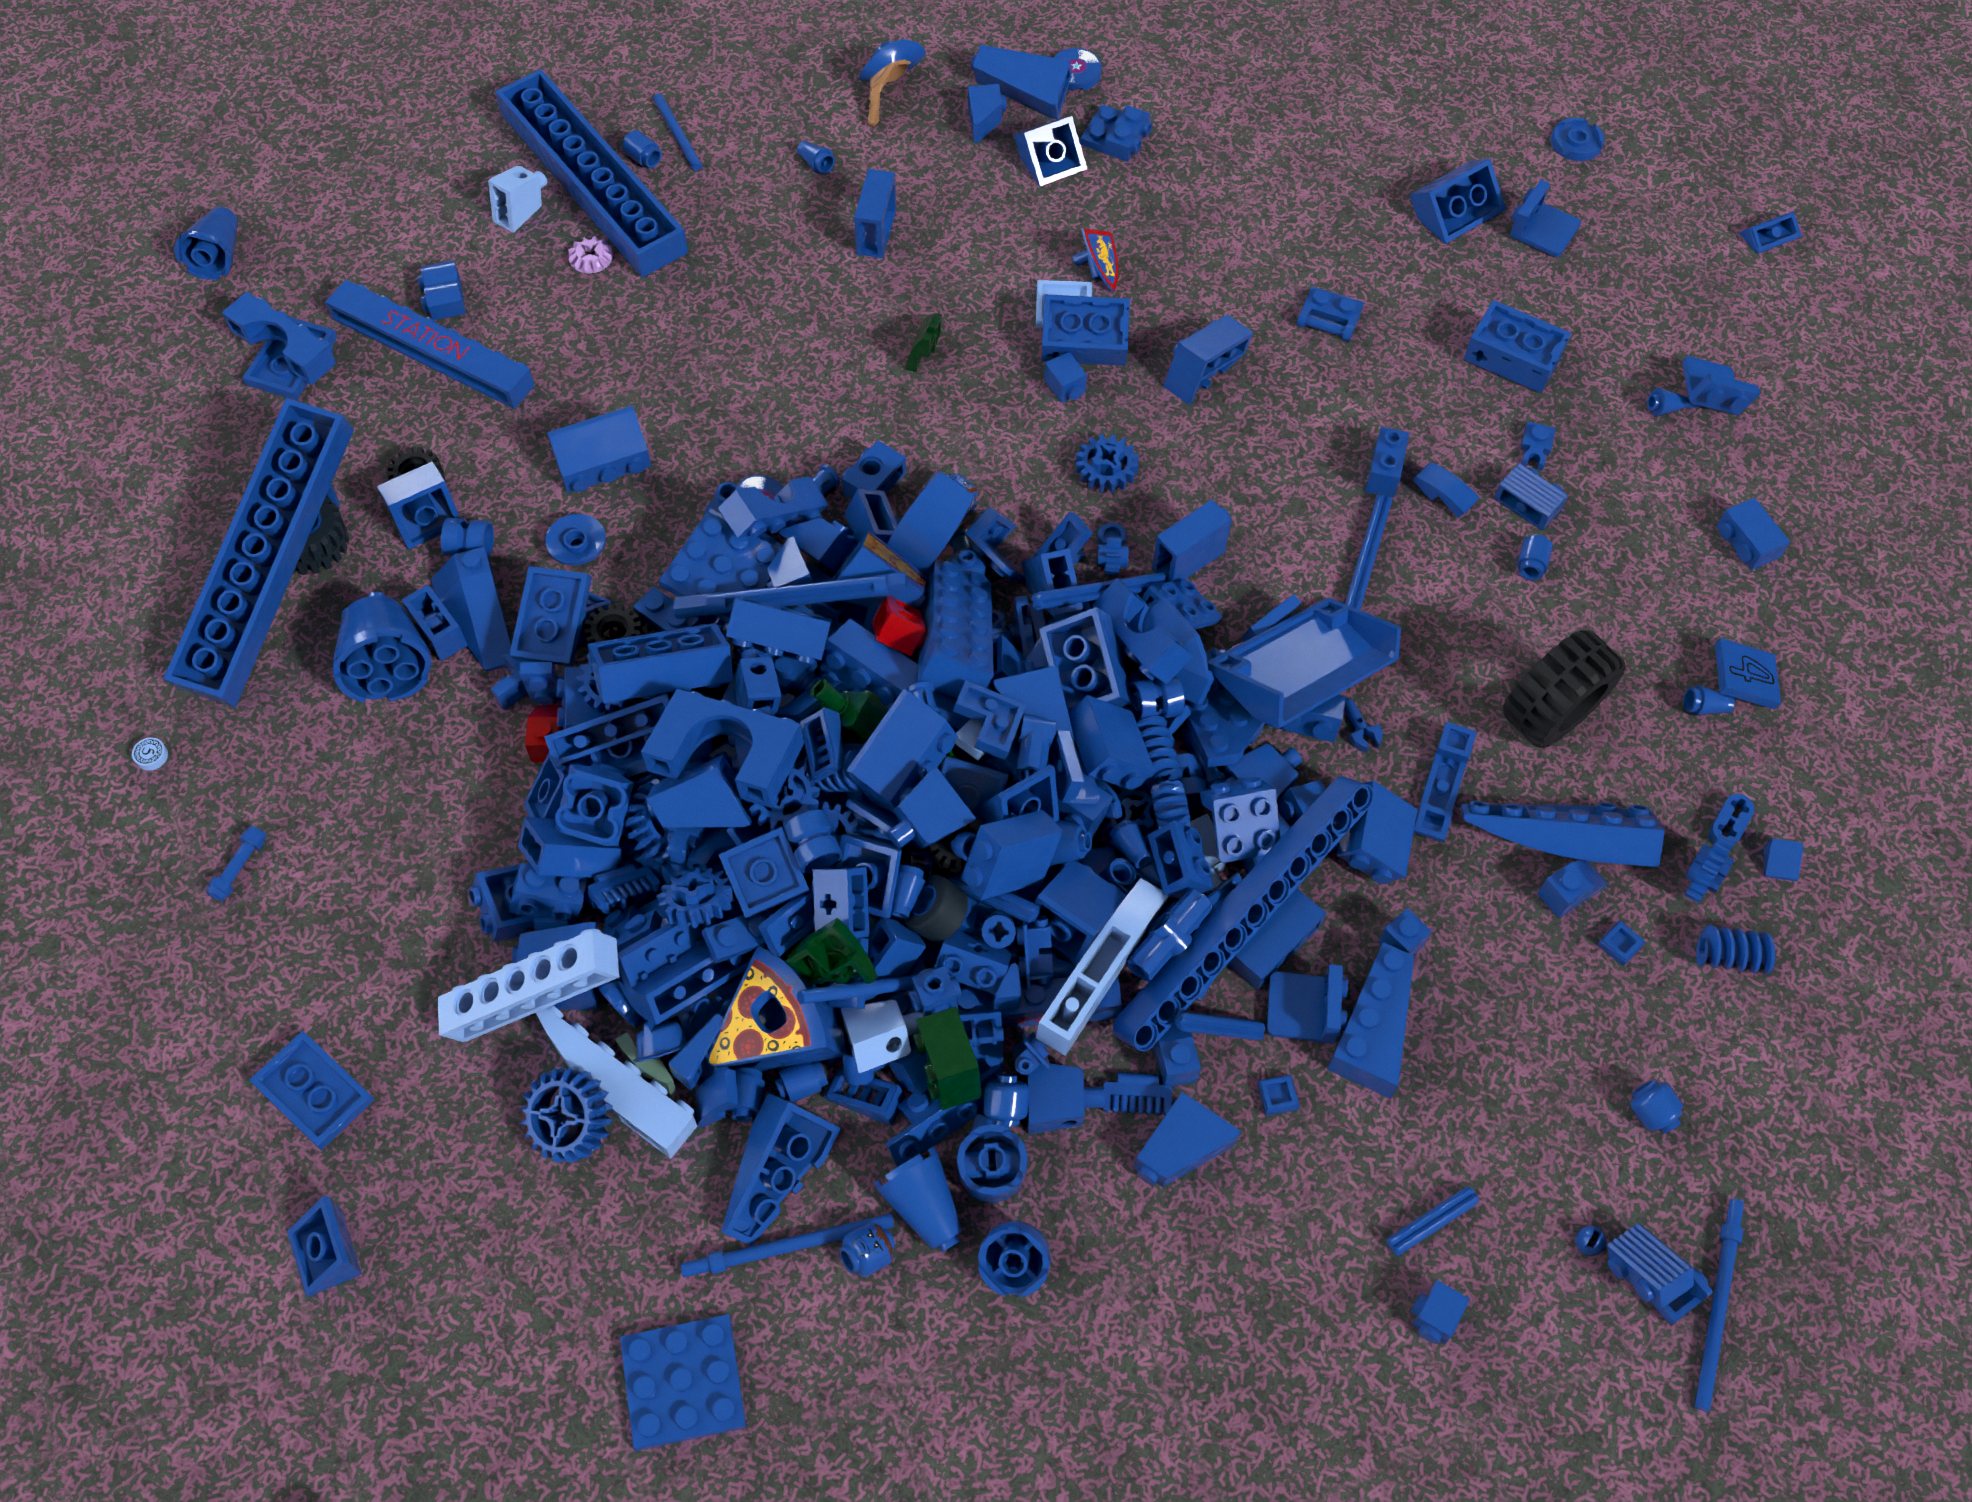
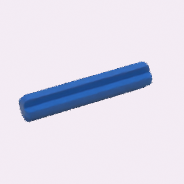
M956 872L955 878H948L949 881L963 889L966 895L1027 923L1034 922L1037 919L1039 906L1010 892L980 900L961 879V872Z
M1186 1011L1177 1012L1174 1022L1176 1029L1185 1032L1257 1041L1264 1038V1031L1266 1029L1263 1023L1255 1020Z
M1469 1186L1463 1188L1391 1235L1386 1241L1388 1247L1396 1256L1401 1255L1474 1207L1479 1202L1478 1195Z

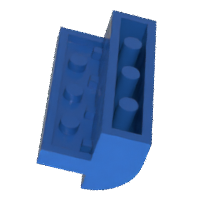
M736 898L735 901L730 902L731 910H722L723 918L713 917L709 925L701 923L697 928H693L691 923H687L683 928H679L678 921L671 925L666 924L618 952V967L622 977L618 981L619 986L628 1002L640 1016L657 1025L747 969L755 950L715 964L701 933L704 928L742 916Z

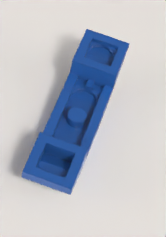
M1446 721L1417 812L1414 827L1415 834L1444 843L1477 731Z

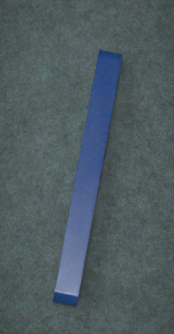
M1344 776L1335 779L1192 934L1190 945L1179 955L1171 957L1154 978L1146 984L1117 1016L1113 1024L1115 1037L1139 1051H1147L1152 1048L1174 1024L1177 1012L1186 1011L1369 809L1374 799L1373 788L1370 785Z

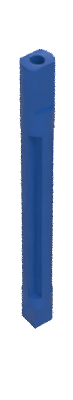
M906 572L847 580L675 597L673 610L677 619L730 614L734 600L738 596L787 607L870 597L908 594L909 582Z

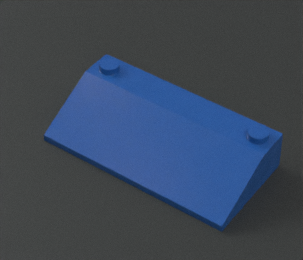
M1328 597L1207 661L1208 670L1212 671L1217 680L1253 718L1266 723L1270 727L1279 729L1399 660L1401 627Z

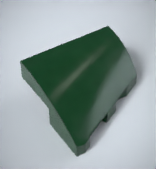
M931 314L921 322L907 360L906 370L917 372L921 357L929 358L930 352H935L941 333L942 314Z
M839 918L834 919L797 942L786 959V962L810 984H823L827 981L836 984H847L850 978H863L866 984H870L877 977L875 968L864 948Z

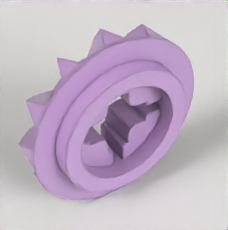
M596 236L591 240L583 237L582 242L574 241L573 248L568 249L571 266L582 273L600 272L609 266L613 258L611 246L607 244L605 239L598 240ZM595 251V255H592V254L585 255V252L592 253V252Z

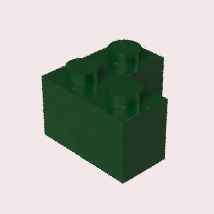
M957 1007L916 1019L918 1033L912 1035L918 1054L925 1053L928 1061L923 1067L927 1077L925 1081L931 1100L938 1099L943 1111L982 1098L979 1066Z

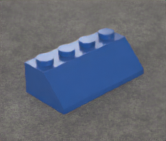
M716 623L588 644L597 690L603 703L618 705L633 698L653 699L659 697L662 693L675 692L676 689L690 692L692 688L703 686L718 688L723 686L724 683L733 682L730 645Z

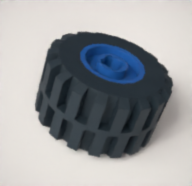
M327 497L324 499L293 573L298 569L300 575H307L308 570H312L313 574L320 573L319 568L323 566L328 570L332 568L331 561L334 560L338 563L342 559L340 552L346 553L347 551L346 543H349V536L337 505L332 503Z

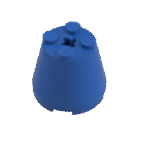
M372 592L367 597L361 598L345 608L341 613L342 620L332 662L334 679L338 688L348 697L365 703L366 699L377 700L388 697L390 702L412 696L422 689L428 681L427 676L432 663L426 643L402 605L386 597L382 592Z

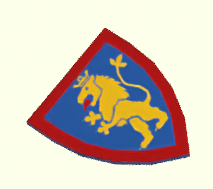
M1081 229L1087 250L1073 256L1074 264L1078 266L1088 262L1092 278H1101L1112 292H1115L1118 282V258L1112 233L1093 229Z

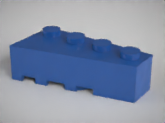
M1383 942L1327 1070L1391 1099L1399 1085L1414 956Z

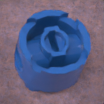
M994 1124L976 1127L965 1137L959 1146L956 1171L960 1185L971 1198L987 1203L1005 1201L1018 1193L1024 1182L1028 1162L1027 1151L1020 1137H1017L1009 1128Z

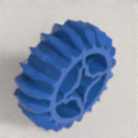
M669 777L661 778L660 780L656 778L650 780L645 785H641L636 789L635 794L630 797V806H628L626 813L629 819L625 821L623 826L632 829L628 839H636L638 843L635 850L643 848L645 850V859H650L654 856L656 865L667 862L672 866L669 854L666 851L669 845L666 839L669 834L667 827H662L658 818H654L647 807L646 798L653 785L669 779ZM690 847V853H689V855L687 856V858H689V856H690V854H691V851H692V849H693V848H691V847Z
M559 1067L552 1071L544 1072L540 1075V1079L530 1083L532 1091H528L523 1095L528 1104L520 1108L521 1111L526 1113V1119H523L519 1124L528 1126L529 1131L525 1134L524 1138L534 1139L531 1149L536 1151L542 1149L541 1158L549 1159L553 1157V1162L556 1163L565 1161L573 1163L579 1161L580 1158L590 1157L592 1151L598 1150L603 1146L600 1139L607 1138L610 1135L604 1126L611 1124L614 1120L606 1116V1111L611 1110L613 1105L605 1104L604 1098L609 1092L598 1090L601 1080H591V1072H580L577 1067H569L567 1069ZM559 1089V1095H555L553 1105L549 1106L553 1095ZM584 1124L580 1135L573 1142L574 1134H577L579 1125Z

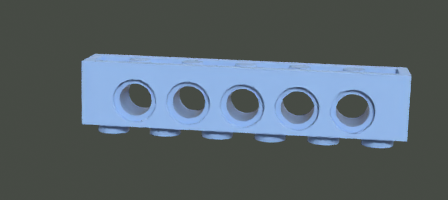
M587 929L572 939L556 942L549 949L531 953L528 955V958L517 963L506 964L501 970L481 975L477 980L466 985L454 987L452 991L438 997L439 1035L461 1042L469 1041L619 978L616 938L603 934L598 929Z

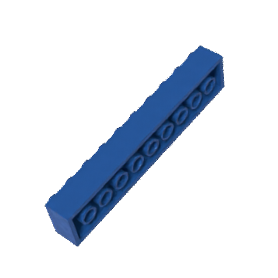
M542 69L495 91L503 118L642 278L688 254L685 230Z
M285 398L163 678L177 689L236 708L353 434V427L343 415Z
M849 619L827 639L818 677L827 681H843L846 690L849 692L871 691L881 698L880 702L882 704H890L895 702L903 689L918 683V664L896 649L877 641L874 634L852 619ZM938 691L933 692L936 707L940 708L941 716L948 721L955 733L958 732L971 718L953 712L957 698ZM1018 732L1015 734L1006 760L989 753H985L979 760H976L954 744L952 753L958 759L1008 773L1004 790L1022 781V778L1016 775L1020 743H1017ZM1049 756L1047 760V766L1050 765ZM1097 786L1100 795L1097 804L1061 803L1057 788L1059 820L1083 825L1087 832H1090L1093 839L1098 833L1113 800V796Z

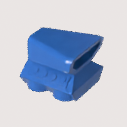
M596 762L591 766L570 764L568 775L563 782L564 791L560 808L555 814V828L560 833L604 846H618L620 837H628L629 828L623 825L629 819L626 813L634 783L627 779V771L600 762Z

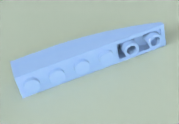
M1142 878L1139 879L1093 941L1040 1020L1036 1034L1038 1040L1066 1056L1126 964V960L1134 952L1147 932L1149 925L1154 921L1169 898L1161 889Z
M554 1005L536 1012L552 1044L567 1066L577 1067L580 1072H591V1080H601L598 1090L609 1092L604 1098L605 1104L613 1105L609 1112L671 1159L696 1129L697 1123L693 1116L695 1111L680 1099L675 1103L666 1096L668 1091L655 1080L648 1083L641 1078L640 1070L631 1062L626 1060L622 1064L614 1058L615 1052L604 1042L599 1041L598 1044H595L587 1038L589 1033L576 1022L570 1025L562 1019L564 1015Z

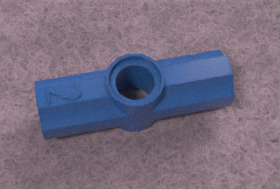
M1188 889L1169 912L1161 914L1149 925L1147 929L1149 935L1126 960L1128 968L1134 975L1144 981H1151L1171 957L1179 955L1190 945L1192 941L1191 933L1212 910L1211 901L1206 895L1196 889Z

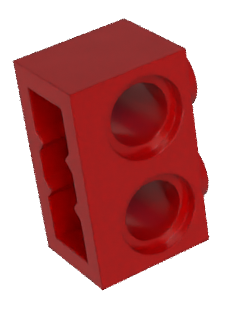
M892 596L884 597L872 619L876 640L910 657L915 648L920 649L925 641L927 632L925 631L926 628L920 610Z

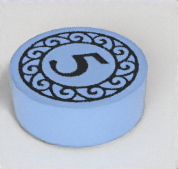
M145 738L134 746L132 758L141 769L155 770L166 762L168 750L159 739Z

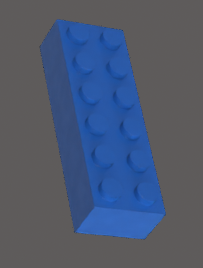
M935 560L927 575L925 584L927 591L924 594L926 597L920 605V612L927 634L922 647L919 649L918 682L929 681L934 683L935 691L958 699L965 680L987 688L994 675L991 580L978 572H972L970 575L952 562Z

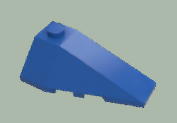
M481 547L454 554L431 578L434 593L459 625L468 648L484 670L487 672L506 667L502 655L510 654L512 644L486 549Z
M768 1093L752 1124L721 1232L752 1246L780 1214L779 1203L790 1191L797 1194L804 1186L799 1180L810 1167L814 1166L818 1169L824 1163L841 1128L782 1098Z

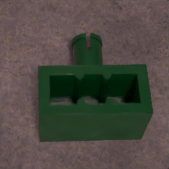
M826 679L817 681L811 689V696L821 702L818 711L825 707L839 713L842 744H865L889 710L880 702L881 698L871 691L849 692L844 690L839 692Z

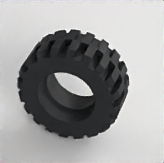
M1585 629L1579 632L1576 631L1547 652L1521 678L1522 680L1515 685L1512 693L1507 696L1505 704H1503L1504 717L1535 747H1549L1554 742L1562 739L1564 735L1570 733L1606 699L1611 690L1616 687L1619 680L1623 677L1624 671H1626L1625 662L1593 631Z

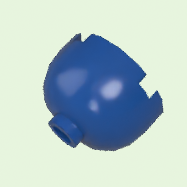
M1018 1220L1003 1222L994 1227L982 1241L978 1254L980 1276L988 1287L1004 1296L1009 1293L1013 1295L1019 1294L1018 1297H1026L1037 1291L1045 1282L1051 1263L1049 1243L1042 1232L1031 1224Z

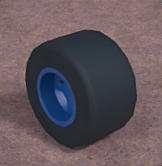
M934 874L923 878L925 884L910 912L909 918H903L908 928L933 943L942 942L951 937L961 926L968 909V897L964 890L945 877Z

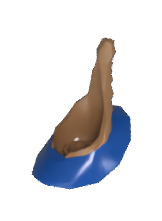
M907 39L884 42L874 51L872 58L859 74L860 81L870 82L871 88L868 98L871 103L869 104L870 109L867 122L871 127H875L879 121L880 92L884 85L899 79L906 71L916 66L924 58L926 50L920 43Z

